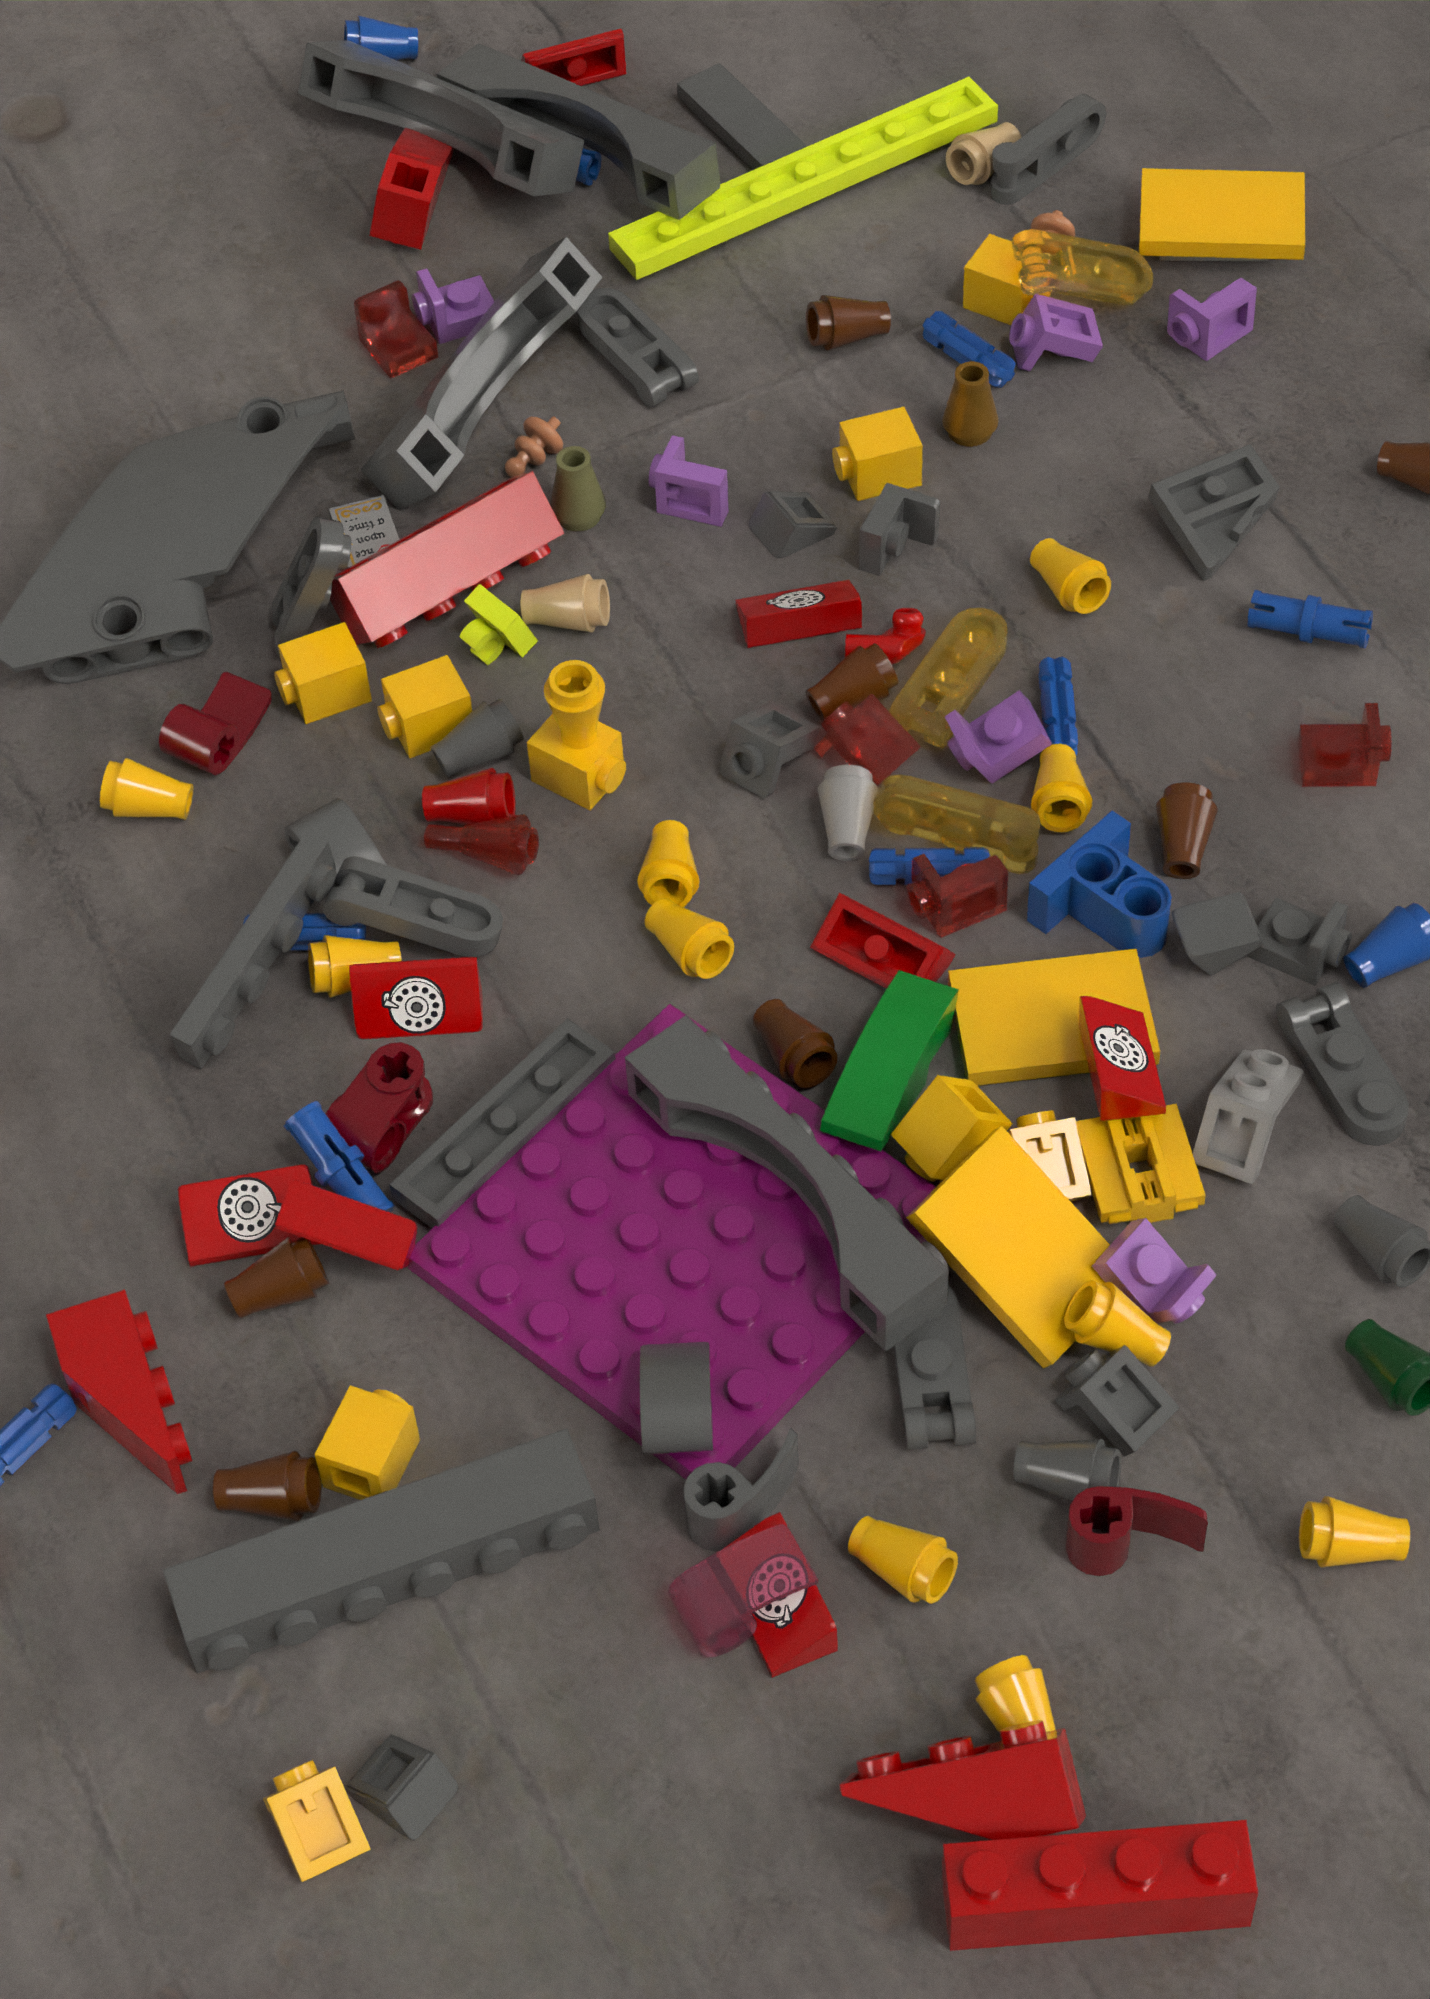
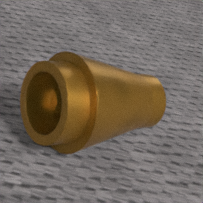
M974 361L962 363L956 368L955 380L942 418L943 426L951 440L962 446L973 447L987 442L998 426V415L989 384V371L985 365Z

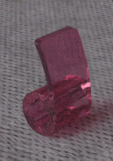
M779 1524L742 1539L687 1569L672 1582L668 1594L700 1654L704 1657H717L736 1649L752 1636L757 1627L756 1620L752 1615L753 1612L781 1598L818 1584V1577L791 1530L786 1525Z

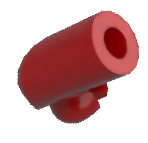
M899 608L893 613L892 628H889L882 635L846 634L845 657L857 646L865 649L875 643L883 650L891 664L900 662L923 643L926 630L922 628L924 622L922 613L915 608Z

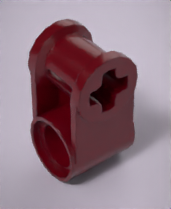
M397 1042L379 1047L371 1054L366 1065L346 1091L331 1104L325 1113L349 1147L357 1145L364 1154V1158L361 1161L363 1166L375 1173H381L393 1163L403 1143L422 1118L430 1111L433 1104V1090L428 1079L424 1077V1060L420 1052L412 1045Z

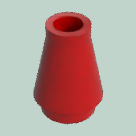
M488 768L437 785L424 786L422 791V807L425 819L428 822L445 821L499 828L501 822L512 821L515 816L516 798L511 775L508 772L497 773L494 768Z

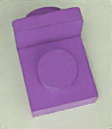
M427 268L416 271L419 292L412 294L414 311L421 326L430 325L439 344L468 336L495 302L480 275L437 288Z
M1240 277L1221 291L1212 293L1203 303H1200L1181 289L1176 290L1169 296L1168 334L1179 345L1188 348L1205 361H1208L1253 330L1257 288Z
M1036 293L1024 312L1015 317L1009 333L1010 344L1013 346L1018 368L1026 371H1031L1044 350L1051 351L1062 357L1070 356L1093 362L1103 347L1092 308Z
M672 435L663 455L656 454L654 456L649 471V486L655 488L657 513L722 527L729 512L727 470L685 461L684 438Z
M1020 690L971 723H968L956 710L945 716L954 734V737L949 739L947 743L959 764L966 771L975 767L991 784L1052 745L1031 702Z
M1147 1218L1131 1221L1092 1265L1105 1282H1112L1156 1323L1172 1321L1177 1324L1192 1316L1205 1301L1202 1292L1216 1277V1273L1208 1264L1188 1268Z

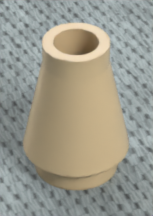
M1004 122L996 127L958 135L946 152V165L950 174L957 182L964 185L983 184L995 172L992 168L993 149L1001 143H1015L1021 138V134L1013 124Z
M590 574L537 589L523 590L521 593V615L526 625L539 624L592 633L596 626H607L609 622L610 597L606 581L604 579H592Z

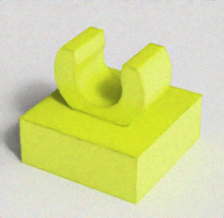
M479 584L464 600L477 619L471 621L463 629L459 637L471 647L470 651L487 666L499 657L504 645H507L523 658L538 642L521 617L482 585Z

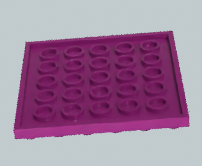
M668 1004L615 1055L616 1059L439 1227L435 1225L415 1244L407 1267L641 1446V1346L647 1344L709 1342L713 1451L653 1454L687 1480V1477L695 1468L706 1463L720 1462L735 1468L865 1331L841 1308L840 1278L831 1244L817 1217L796 1191L768 1168L736 1151L702 1140L670 1136L629 1095L625 1057L686 1015L673 1005ZM691 1019L704 1032L708 1031L705 1027ZM723 1041L730 1053L731 1059L746 1073L753 1071L758 1074L770 1089L773 1100L788 1114L794 1112L800 1115L810 1126L819 1145L832 1157L834 1155L843 1157L854 1169L859 1183L875 1199L880 1197L886 1199L899 1213L904 1227L920 1243L927 1241L906 1217L936 1188L934 1185L883 1150L880 1152L820 1131L821 1120L825 1110Z

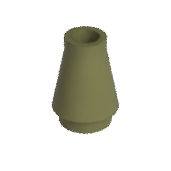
M579 446L566 447L556 456L557 469L550 506L563 528L570 531H585L591 529L600 521L606 509V499L592 467L590 453L585 448Z

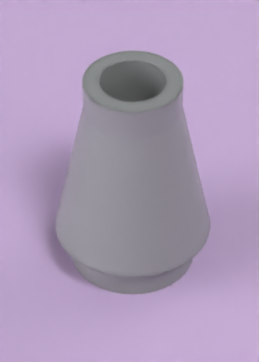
M839 765L825 772L824 781L819 784L817 791L828 838V854L837 860L852 861L860 859L865 854V841L879 790L873 782L872 773L866 768L856 765Z

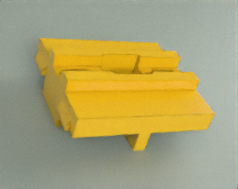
M1177 1103L1166 1105V1114L1100 1121V1117L1076 1121L1089 1185L1101 1223L1131 1222L1142 1218H1147L1150 1223L1173 1219L1174 1210L1175 1212L1198 1209V1205L1205 1204V1191ZM1147 1160L1149 1167H1152L1153 1170L1135 1173L1134 1168L1130 1169L1129 1163Z

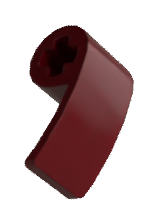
M223 672L201 711L182 703L176 705L169 712L159 734L160 750L169 756L213 775L221 774L227 769L255 732L272 701L271 691L232 673Z
M1097 1486L1087 1488L1077 1494L1070 1504L1066 1538L1067 1555L1071 1563L1085 1574L1094 1576L1112 1574L1120 1569L1128 1558L1131 1530L1157 1534L1203 1552L1208 1527L1207 1513L1191 1503L1161 1493L1128 1487ZM1092 1529L1105 1530L1106 1533H1094L1092 1532Z

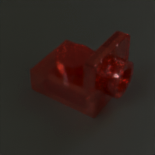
M400 280L355 299L354 309L359 340L390 379L438 358L437 342L410 310L407 288Z
M871 694L856 708H853L848 701H845L821 724L827 734L814 747V750L823 757L834 747L849 765H856L869 770L872 773L873 782L878 787L913 756L921 746L879 700Z
M1365 703L1361 724H1300L1298 747L1302 787L1376 786L1380 762H1389L1392 750L1390 725H1380L1378 703Z
M921 854L912 858V883L906 887L907 896L915 914L920 919L927 917L940 938L1007 911L1008 871L998 856L993 855L974 864L967 863L961 865L950 874L940 877L926 855Z

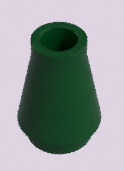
M1367 1319L1359 1323L1348 1335L1345 1342V1350L1357 1360L1390 1408L1395 1411L1404 1410L1411 1416L1419 1415L1430 1408V1352L1382 1328L1373 1319Z

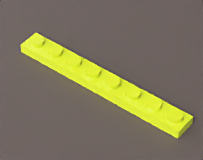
M966 77L720 184V188L680 220L658 211L609 232V249L636 280L641 279L952 142L958 135L974 132L998 121V105L970 77Z

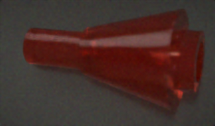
M525 814L466 824L463 827L429 824L425 829L424 843L428 849L459 851L470 858L512 874L521 875L526 870L527 865L532 864L537 857L539 836L536 828L531 827L529 818Z

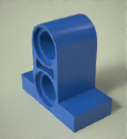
M1111 811L1029 882L1027 921L1047 934L1069 914L1119 951L1137 949L1138 957L1143 958L1158 953L1166 944L1172 896L1169 888L1162 880L1128 857L1131 823L1114 811Z

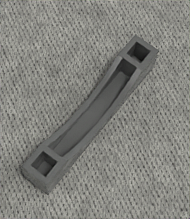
M349 40L307 42L298 94L338 111L361 115L408 128L441 141L479 162L489 171L493 179L532 196L574 192L585 140Z
M480 43L437 73V78L585 140L584 146L607 157L625 173L635 189L639 203L680 220L720 188L715 142Z
M567 237L527 260L361 468V471L399 511L436 493L464 457L466 445L472 431L496 395L529 357L579 309L603 278Z
M685 1015L625 1057L629 1095L670 1136L702 1140L736 1151L768 1168L796 1191L817 1217L831 1244L840 1278L841 1308L885 1352L947 1306L949 1268L939 1250L927 1241L920 1243L904 1227L899 1213L886 1199L881 1197L875 1199L859 1183L854 1169L840 1155L832 1157L819 1145L807 1122L797 1113L792 1112L788 1114L773 1100L770 1089L758 1074L753 1071L746 1073L731 1059L726 1045L717 1034L710 1030L704 1032Z

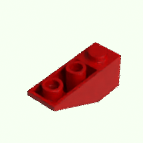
M404 128L389 153L378 185L369 236L422 250L454 151L453 147L417 131Z
M124 1289L46 1314L60 1366L74 1404L176 1494L186 1492L187 1488L180 1465L193 1462L181 1422L167 1426L163 1409L175 1405L164 1367L160 1366L150 1370L146 1353L157 1350L158 1346L147 1311L133 1314Z
M1043 1720L1030 1721L999 1730L1002 1741L973 1747L971 1736L942 1740L927 1746L930 1757L903 1763L899 1751L865 1757L856 1761L858 1772L851 1773L839 1784L841 1794L844 1797L992 1840L1036 1837L1079 1828L1086 1817L1066 1730L1061 1728L1046 1732Z

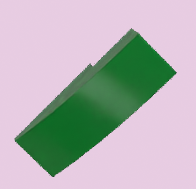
M900 970L897 972L870 1016L846 1063L822 1117L820 1131L880 1152L892 1136L891 1133L902 1121L926 1085L929 1064L952 1030L959 989Z

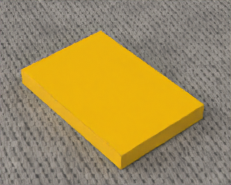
M1142 168L1139 255L1304 260L1305 172Z
M1137 949L948 970V986L959 989L954 1018L967 1080H972L977 1086L1090 1073L1079 1028L1080 996H1092L1143 1012L1156 1065L1159 1064L1160 1047Z
M1000 1126L992 1131L906 1218L929 1243L939 1250L948 1265L1044 1369L1053 1365L1076 1341L1074 1332L1065 1326L1067 1308L1075 1293L1087 1281L1094 1280L1100 1284L1105 1283L1092 1265L1110 1244L1012 1136Z

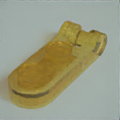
M1036 229L1021 231L1011 239L1014 258L1021 261L1022 269L1018 273L1021 291L1027 295L1042 294L1048 291L1109 303L1132 305L1143 297L1153 285V273L1148 262L1136 250L1126 246ZM1043 259L1050 260L1051 264L1044 263Z
M969 608L959 612L947 625L895 698L888 713L887 726L903 733H907L910 729L924 735L925 742L941 749L945 748L948 744L947 741L953 735L945 716L953 710H956L961 716L965 713L1005 655L1008 629L1003 617L995 611L986 608ZM925 700L938 705L934 712L921 708Z
M899 774L885 778L874 798V814L887 830L895 834L912 835L945 844L949 848H955L958 851H964L966 847H984L989 850L990 857L1000 859L1003 866L1015 874L1028 873L1038 863L1039 847L1036 841L1040 833V818L1034 810L1028 807Z

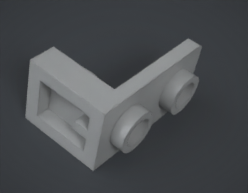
M1264 1049L1242 1050L1210 1092L1193 1150L1195 1163L1253 1184L1259 1176L1276 1117L1299 1086L1304 1071L1301 1068L1290 1065L1284 1056L1276 1052Z

